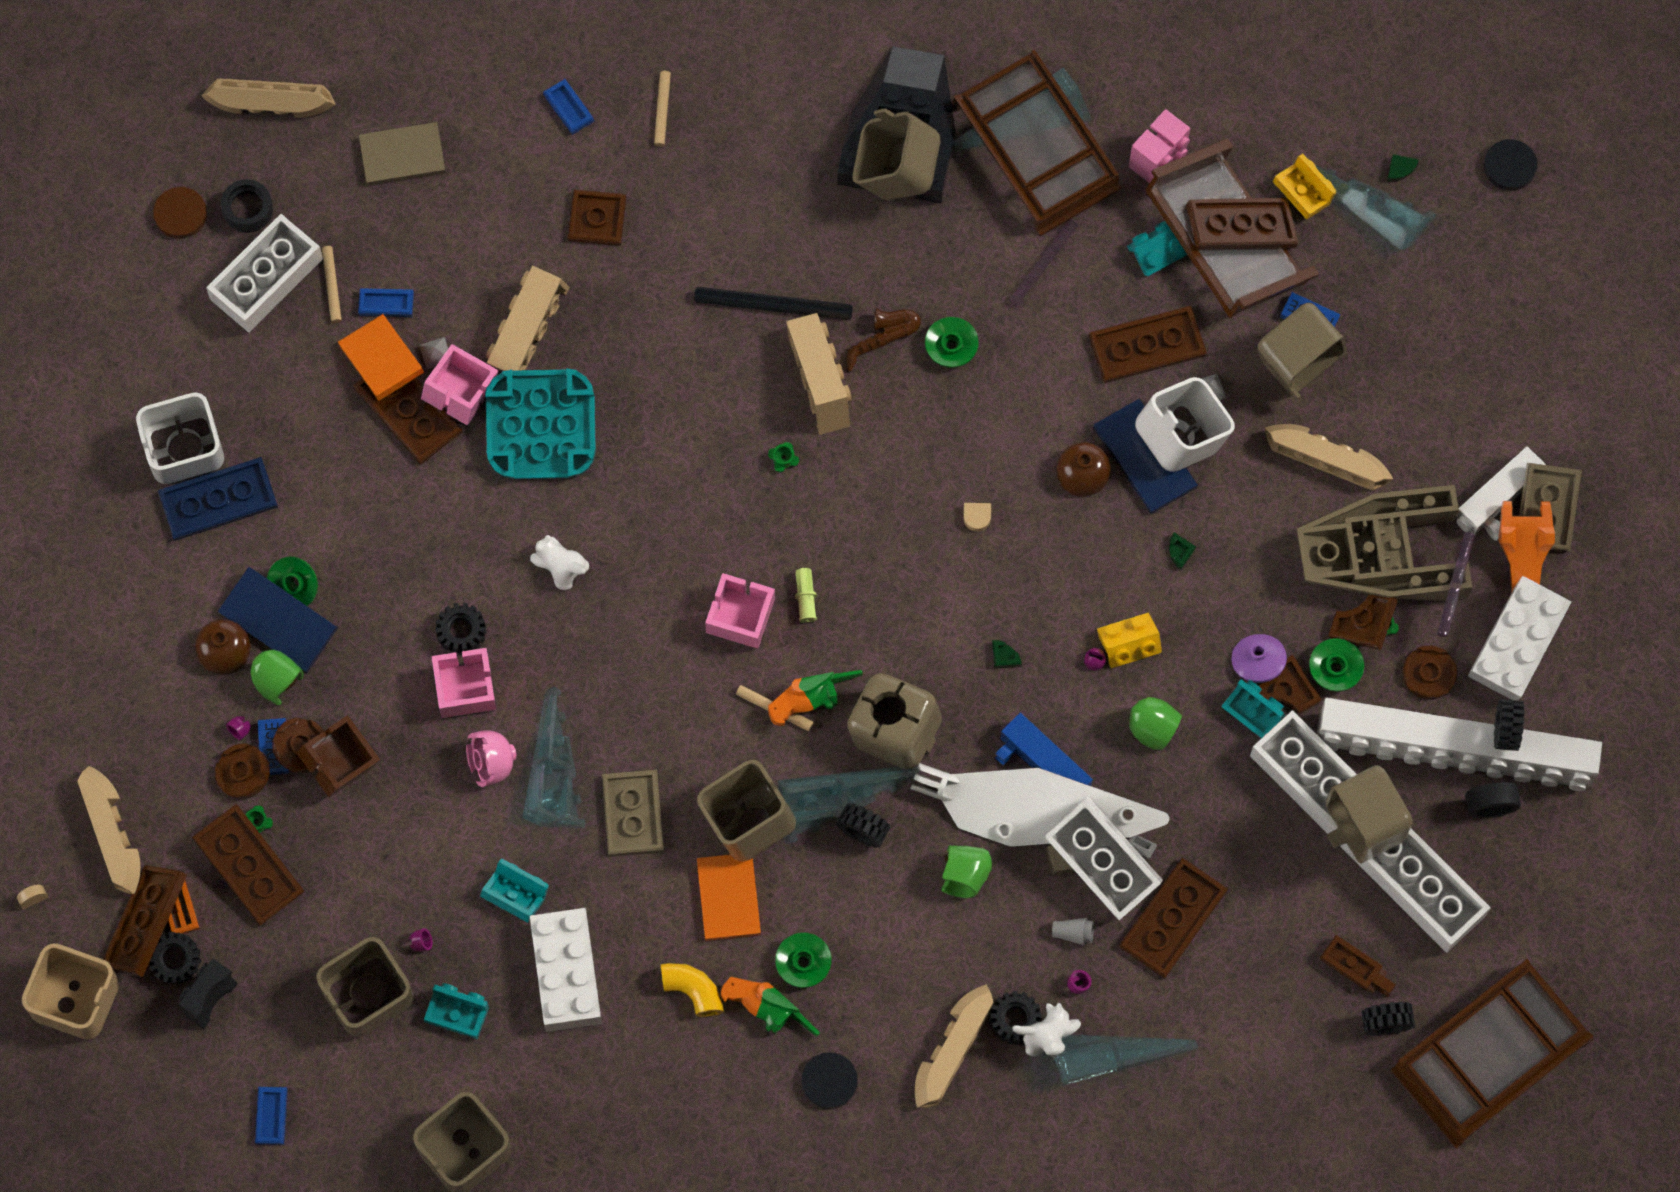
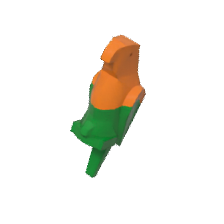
M862 670L836 674L830 672L795 679L778 698L768 705V714L771 722L777 726H785V721L792 714L810 712L820 706L833 709L838 704L834 684L863 676Z
M730 977L722 986L720 992L721 999L724 1002L727 999L741 1002L752 1015L765 1021L768 1032L772 1031L776 1034L787 1020L792 1017L816 1037L820 1034L799 1012L800 1010L769 982L759 983Z

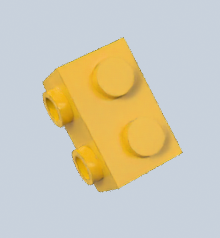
M1304 154L1298 156L1292 166L1276 175L1272 181L1306 219L1329 206L1336 194L1333 184L1317 170L1315 164L1308 160Z
M1149 612L1097 628L1098 637L1107 653L1110 668L1162 652L1160 634Z

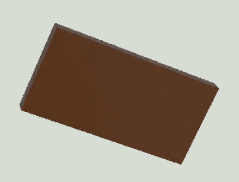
M1288 198L1189 199L1186 203L1197 250L1296 248L1299 244Z
M1191 306L1100 329L1088 334L1104 383L1207 356Z
M361 378L353 385V388L420 465L463 433L460 426L447 414L444 408L441 411L421 399L424 385L417 378L379 401Z
M237 803L192 837L260 926L305 893Z
M1182 857L1123 939L1119 948L1165 979L1224 897L1228 888Z
M149 865L143 867L136 891L128 901L103 960L110 964L114 972L138 977L144 976L187 874L179 870Z

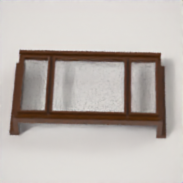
M1035 49L1029 55L964 93L954 95L952 104L957 111L962 110L1033 217L1035 229L1040 236L1057 228L1122 189L1119 184L1118 172Z
M1225 139L1153 169L1151 173L1154 177L1145 191L1229 318H1232L1245 309L1300 285L1307 284L1309 280L1318 277L1319 273L1314 265L1300 271L1286 248L1196 249L1186 207L1189 199L1251 198L1226 161L1234 146L1229 139Z
M1526 959L1400 1058L1391 1069V1072L1457 1149L1466 1142L1468 1137L1572 1054L1592 1042L1594 1035L1584 1028L1533 968L1530 961Z

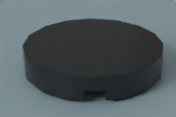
M1505 139L1496 142L1488 150L1484 160V172L1488 180L1496 187L1510 189L1509 191H1516L1526 187L1533 180L1537 170V158L1533 150L1527 144L1516 139Z
M835 1052L822 1053L813 1057L806 1064L802 1073V1089L806 1098L814 1105L823 1109H837L846 1105L854 1096L858 1086L857 1072L854 1065L845 1056Z

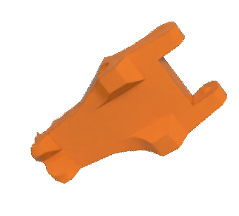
M1512 501L1502 502L1498 542L1509 563L1511 593L1522 576L1540 585L1542 564L1555 543L1550 501H1541V516H1512Z

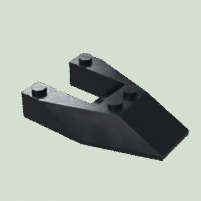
M892 46L852 112L840 158L837 185L864 189L854 182L853 171L862 129L869 120L878 118L874 115V111L885 108L894 114L909 112L933 127L940 135V147L933 183L930 190L916 195L915 199L942 203L956 133L944 55Z

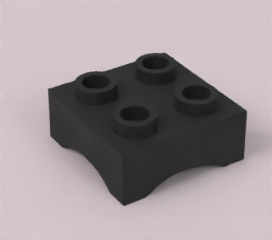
M212 959L209 964L205 963L199 969L196 975L198 979L193 986H187L180 995L179 1000L181 1002L179 1006L185 1016L203 1029L210 1022L212 1009L218 1000L227 993L232 992L238 984L231 977V970L215 959Z

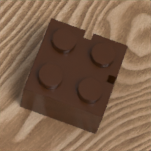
M348 715L330 726L325 732H321L305 743L297 752V755L311 773L314 771L318 773L315 779L329 798L373 769L380 761L377 754Z

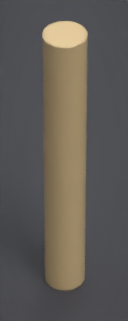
M661 71L659 80L654 146L660 147L665 145L671 75L668 71Z
M332 246L322 247L330 318L331 323H339L342 319Z
M742 685L739 686L736 695L767 711L768 705L773 702ZM792 714L787 719V721L808 732L814 724L813 721L799 714Z

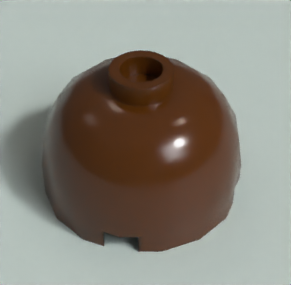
M1089 442L1074 443L1067 447L1059 457L1056 469L1058 480L1063 489L1072 495L1088 497L1102 491L1108 483L1111 471L1109 459L1104 450L1096 444Z
M218 619L202 627L197 635L195 650L199 662L206 670L219 673L220 675H227L237 672L246 664L251 652V644L248 634L238 623L228 619Z

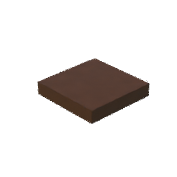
M574 190L568 241L621 246L627 194Z

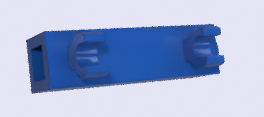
M1021 712L1001 731L1000 739L1005 745L996 752L997 756L995 757L1001 765H1005L1016 753L1031 768H1040L1092 786L1093 779Z

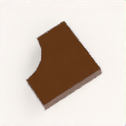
M1368 594L1365 601L1357 608L1348 611H1336L1328 637L1330 639H1344L1354 645L1381 651L1398 600L1395 597L1386 598Z
M1293 655L1287 657L1286 666L1278 677L1268 682L1255 683L1262 689L1259 694L1267 700L1273 697L1279 703L1290 707L1297 715L1322 701Z

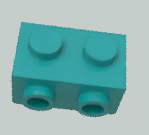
M1165 221L1157 224L1155 231L1135 236L1132 239L1133 243L1127 245L1128 250L1134 252L1145 276H1150L1187 255Z
M1240 679L1237 683L1238 686L1221 707L1262 739L1286 716L1281 711L1284 706L1273 697L1267 700L1259 694L1262 689L1250 679L1247 683Z
M500 859L495 873L481 890L480 897L529 923L530 916L535 915L543 904L549 885L539 877L518 868L515 864Z
M442 983L441 986L434 984L432 989L433 995L425 1014L424 1022L478 1039L489 1010L488 1002L484 1001L485 997L474 992H469L468 995L457 992L458 988L450 984Z

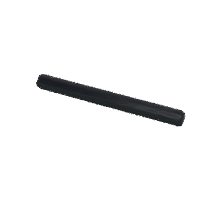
M696 287L694 293V301L698 303L801 315L817 313L819 317L850 320L853 313V306L845 303L706 287Z

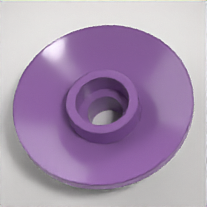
M1255 634L1242 639L1232 652V665L1235 672L1244 680L1248 681L1250 679L1254 683H1264L1275 679L1282 673L1287 662L1286 651L1281 642L1265 634ZM1257 652H1262V653H1263L1262 655H1259V656L1255 655V653H1257Z

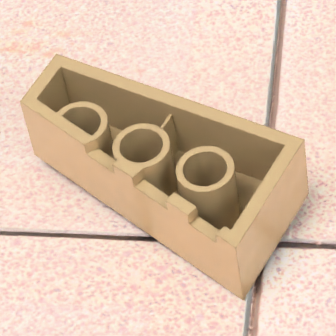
M532 266L530 271L524 273L520 283L523 287L519 295H515L511 300L509 306L511 312L507 320L503 319L498 328L499 338L496 344L492 343L486 355L488 365L501 372L511 369H526L536 351V346L533 343L535 340L540 341L547 330V317L555 315L559 308L558 297L560 293L566 295L570 288L561 278L535 266Z
M817 313L786 321L788 338L797 366L800 368L804 388L808 393L812 414H816L819 435L850 427L848 401L852 400L848 385L843 386L841 380L844 379L843 370L840 364H835L834 359L837 356L833 343L828 344L826 338H829V332L826 323L820 322Z

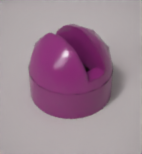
M1092 648L1086 652L1084 663L1088 669L1098 671L1105 666L1106 654L1103 650ZM1092 654V655L1101 657V658H1103V659H1102V661H1101V660H1099V659H1097V658H1095V657H1091V656H1089V655Z
M236 716L226 724V728L237 740L241 741L247 736L251 726L249 721L244 722L245 717Z
M426 928L414 931L408 938L412 942L410 948L416 952H423L432 948V936Z
M1076 970L1069 976L1067 986L1072 993L1077 995L1083 994L1091 986V977L1083 970ZM1082 980L1084 984L1077 987L1075 983Z

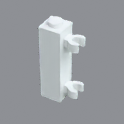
M1528 447L1524 448L1459 507L1456 517L1459 527L1465 532L1470 531L1474 536L1484 528L1491 538L1495 541L1498 540L1500 521L1494 519V517L1501 512L1502 502L1513 501L1522 493L1527 463L1546 464Z

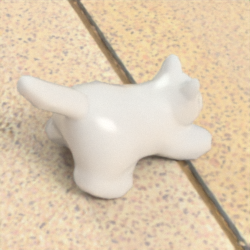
M549 535L536 543V553H533L530 558L534 565L551 572L554 583L560 590L572 588L574 578L585 574L589 569V562L576 551L565 549L557 539Z
M1048 1003L1046 1004L1047 1017L1043 1021L1031 1026L1015 1025L1012 1027V1030L1019 1035H1024L1023 1041L1026 1045V1053L1029 1056H1039L1044 1051L1047 1055L1054 1056L1062 1053L1065 1049L1061 1038L1069 1036L1078 1030L1081 1022L1078 1019L1069 1020V1013L1062 1008L1060 1003L1055 1007Z

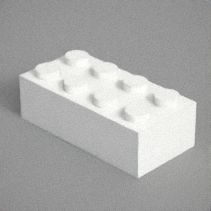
M280 214L206 287L209 298L249 333L323 259L320 246Z
M1522 576L1515 585L1468 677L1511 700H1519L1567 612L1571 601Z
M1089 797L1044 836L1118 920L1123 918L1163 881Z
M586 908L530 916L546 1032L602 1024Z

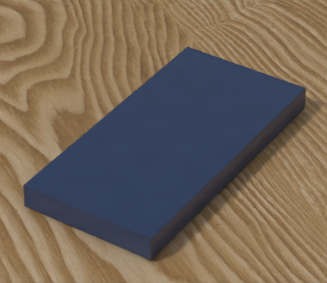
M1137 399L1097 422L1093 428L1149 512L1153 514L1195 490L1198 484L1187 468L1170 472L1160 465L1135 427L1136 419L1145 407L1141 400Z
M262 457L157 490L174 541L278 508Z
M251 567L247 568L218 610L220 614L238 623L245 631L271 649L284 653L306 673H308L338 629L330 621Z

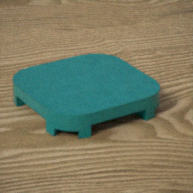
M568 368L566 370L511 369L502 371V373L493 378L489 386H487L485 396L486 453L489 463L498 474L511 479H553L577 477L589 470L594 462L596 453L595 395L593 386L586 376L577 370Z

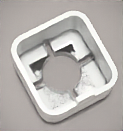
M1193 377L1155 393L1138 415L1135 427L1160 465L1167 471L1175 472L1214 455L1232 434L1235 424L1210 386L1201 378ZM1179 406L1186 407L1197 422L1189 426L1183 420L1176 419L1173 412ZM1195 426L1197 427L1187 436L1189 446L1184 444L1174 431L1177 427L1185 433ZM1201 427L1209 439L1193 446L1192 444L1195 440L1194 432L1198 431Z
M186 394L145 406L138 411L136 422L152 474L158 482L172 484L216 471L222 466L224 462L223 449L209 403L202 394ZM198 418H203L207 421L210 434L200 438L199 434L194 430L182 429L184 433L195 434L201 439L202 447L196 457L182 461L171 457L175 463L158 466L157 459L170 456L168 446L170 441L179 432L177 429L169 436L166 448L154 450L151 441V435L154 431L176 425L175 421L180 420V423ZM214 444V449L211 452L202 454L203 446Z

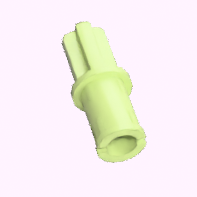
M800 568L796 570L797 593L795 594V599L798 600L799 621L801 623L815 622L817 617L814 598L817 597V594L813 591L812 570L810 568Z

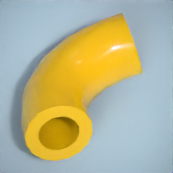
M661 964L664 992L681 991L687 994L693 1001L697 1017L716 1016L724 1012L717 986L704 972L688 964Z

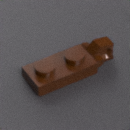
M1335 935L1320 957L1321 961L1366 991L1374 993L1375 990H1378L1383 995L1389 997L1395 989L1396 984L1385 977L1387 972L1380 963L1338 935Z

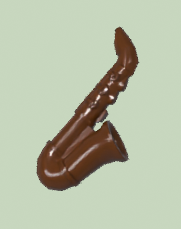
M875 308L874 330L884 329V332L875 334L873 338L869 337L865 341H860L856 346L848 350L846 357L848 372H852L858 356L885 346L889 342L902 337H909L917 332L921 325L920 316L913 310L902 309L886 312Z

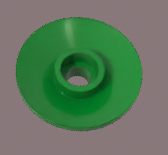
M945 317L936 321L930 326L925 337V348L929 357L935 363L948 368H957L969 363L976 355L979 345L978 335L974 327L966 320L958 317ZM949 342H954L956 348L949 349L946 345Z
M293 556L284 557L277 560L269 569L268 580L306 606L313 602L317 594L318 582L314 570L306 561ZM294 578H297L299 586L294 584Z
M1333 638L1325 640L1315 647L1310 657L1309 669L1313 679L1322 688L1341 692L1351 689L1360 681L1364 672V659L1360 650L1354 644L1344 639ZM1338 664L1341 670L1334 672L1331 669V665Z
M796 933L787 937L778 947L775 957V964L780 977L786 983L798 988H809L822 982L828 975L832 962L827 944L820 937L811 933ZM801 958H806L809 961L806 967L799 966L798 961Z

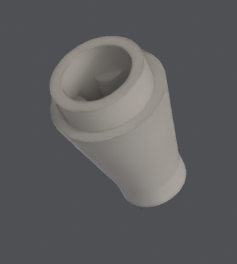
M1080 918L1053 922V938L1064 939L1084 946L1086 943H1092L1094 921Z

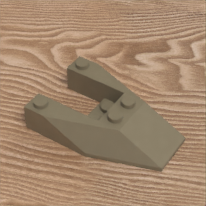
M1455 485L1372 494L1297 528L1305 582L1386 598L1395 597L1396 599L1445 601L1468 598L1473 588L1468 562L1414 568L1407 530L1408 526L1455 521L1459 512Z

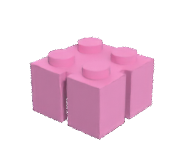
M1166 109L1150 125V128L1158 134L1155 136L1147 129L1131 148L1129 168L1148 183L1154 177L1151 173L1153 169L1182 158L1188 153L1186 148L1190 142V127Z
M451 344L424 382L421 399L441 411L446 407L448 415L468 425L479 410L480 404H483L486 400L487 386L497 376L498 370Z
M722 573L715 593V601L713 600L705 622L706 633L758 649L775 601V589L751 582L750 595L745 594L746 580Z
M487 648L462 651L463 666H459L456 653L432 656L441 718L496 710Z

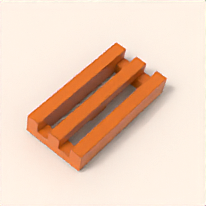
M185 881L181 889L192 924H186L179 897L175 902V907L181 927H175L172 913L168 918L170 931L187 934L190 931L200 929Z

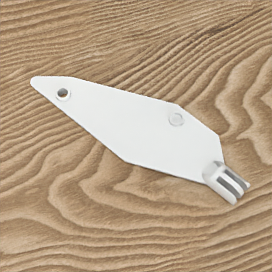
M919 763L917 769L940 777L942 781L916 773L914 780L938 789V792L917 784H912L910 788L911 790L942 800L959 829L1010 847L1050 844L1044 836L1087 797L1095 803L1125 838L1159 828L1169 822V815L1166 812L1040 768L949 774ZM1126 809L1131 810L1133 818L1126 819L1123 816V811Z

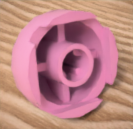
M492 730L469 734L468 738H472L471 744L466 745V754L471 773L476 768L481 780L476 783L481 787L497 784L507 778L512 770L513 761L516 760L514 746L509 744L502 734Z

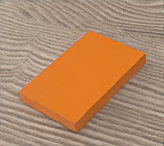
M383 314L338 341L340 348L378 401L424 373L421 365Z
M731 855L697 858L705 941L760 936L761 929L753 858L745 862L737 861Z

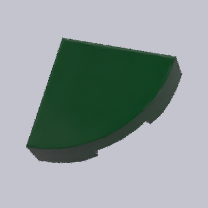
M1393 154L1387 181L1398 182L1408 177L1415 171L1419 159Z
M1174 532L1169 543V554H1171L1170 557L1172 556L1173 563L1182 570L1197 546Z
M992 640L994 668L1022 667L1019 654L1011 646L1000 640Z

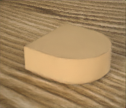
M964 503V523L966 527L975 532L985 530L991 521V503Z
M42 885L30 886L22 890L17 896V900L23 910L48 898Z

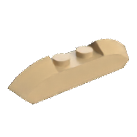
M217 79L202 94V97L210 104L235 114H242L243 109H247L251 113H260L264 110L274 111L275 114L279 115L293 112L295 118H305L321 114L335 105L331 93L323 85Z
M1278 424L1265 428L1267 441L1274 452L1372 491L1384 487L1393 480L1387 468L1376 457L1362 449L1356 453L1347 445H1336L1319 434L1311 435L1308 433L1310 428L1300 425Z
M89 766L82 771L77 782L115 888L127 894H134L140 878L138 849H126V847L131 846L125 830L121 832L119 830L117 822L122 821L117 806H112L120 799L116 789L102 773Z
M987 984L967 993L956 1003L950 1014L957 1019V1022L951 1021L944 1033V1036L948 1038L943 1046L937 1045L930 1060L934 1061L933 1064L922 1061L915 1082L917 1108H928L940 1103L991 1012L993 999Z

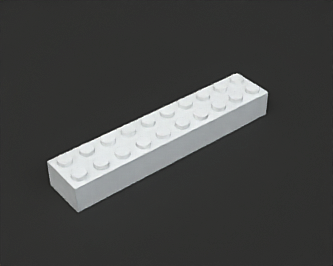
M1325 698L1317 729V735L1333 751H1337L1339 748L1349 750L1350 754L1363 756L1365 753L1376 754V757L1382 760H1392L1393 757L1404 759L1405 763L1413 765L1426 762L1431 763L1432 767L1438 769H1446L1448 766L1457 767L1463 773H1475V770L1486 772L1487 776L1493 778H1501L1503 775L1513 776L1514 780L1519 782H1530L1532 779L1541 781L1542 785L1549 787L1563 784L1569 785V789L1574 791L1590 789L1599 774L1602 742L1524 730L1519 751L1495 749L1493 736L1495 726L1493 724Z
M1292 710L1253 746L1250 757L1328 834L1338 828L1326 806V799L1330 789L1357 774ZM1410 829L1404 842L1362 864L1356 860L1347 843L1340 846L1446 953L1486 917L1491 908L1412 829Z

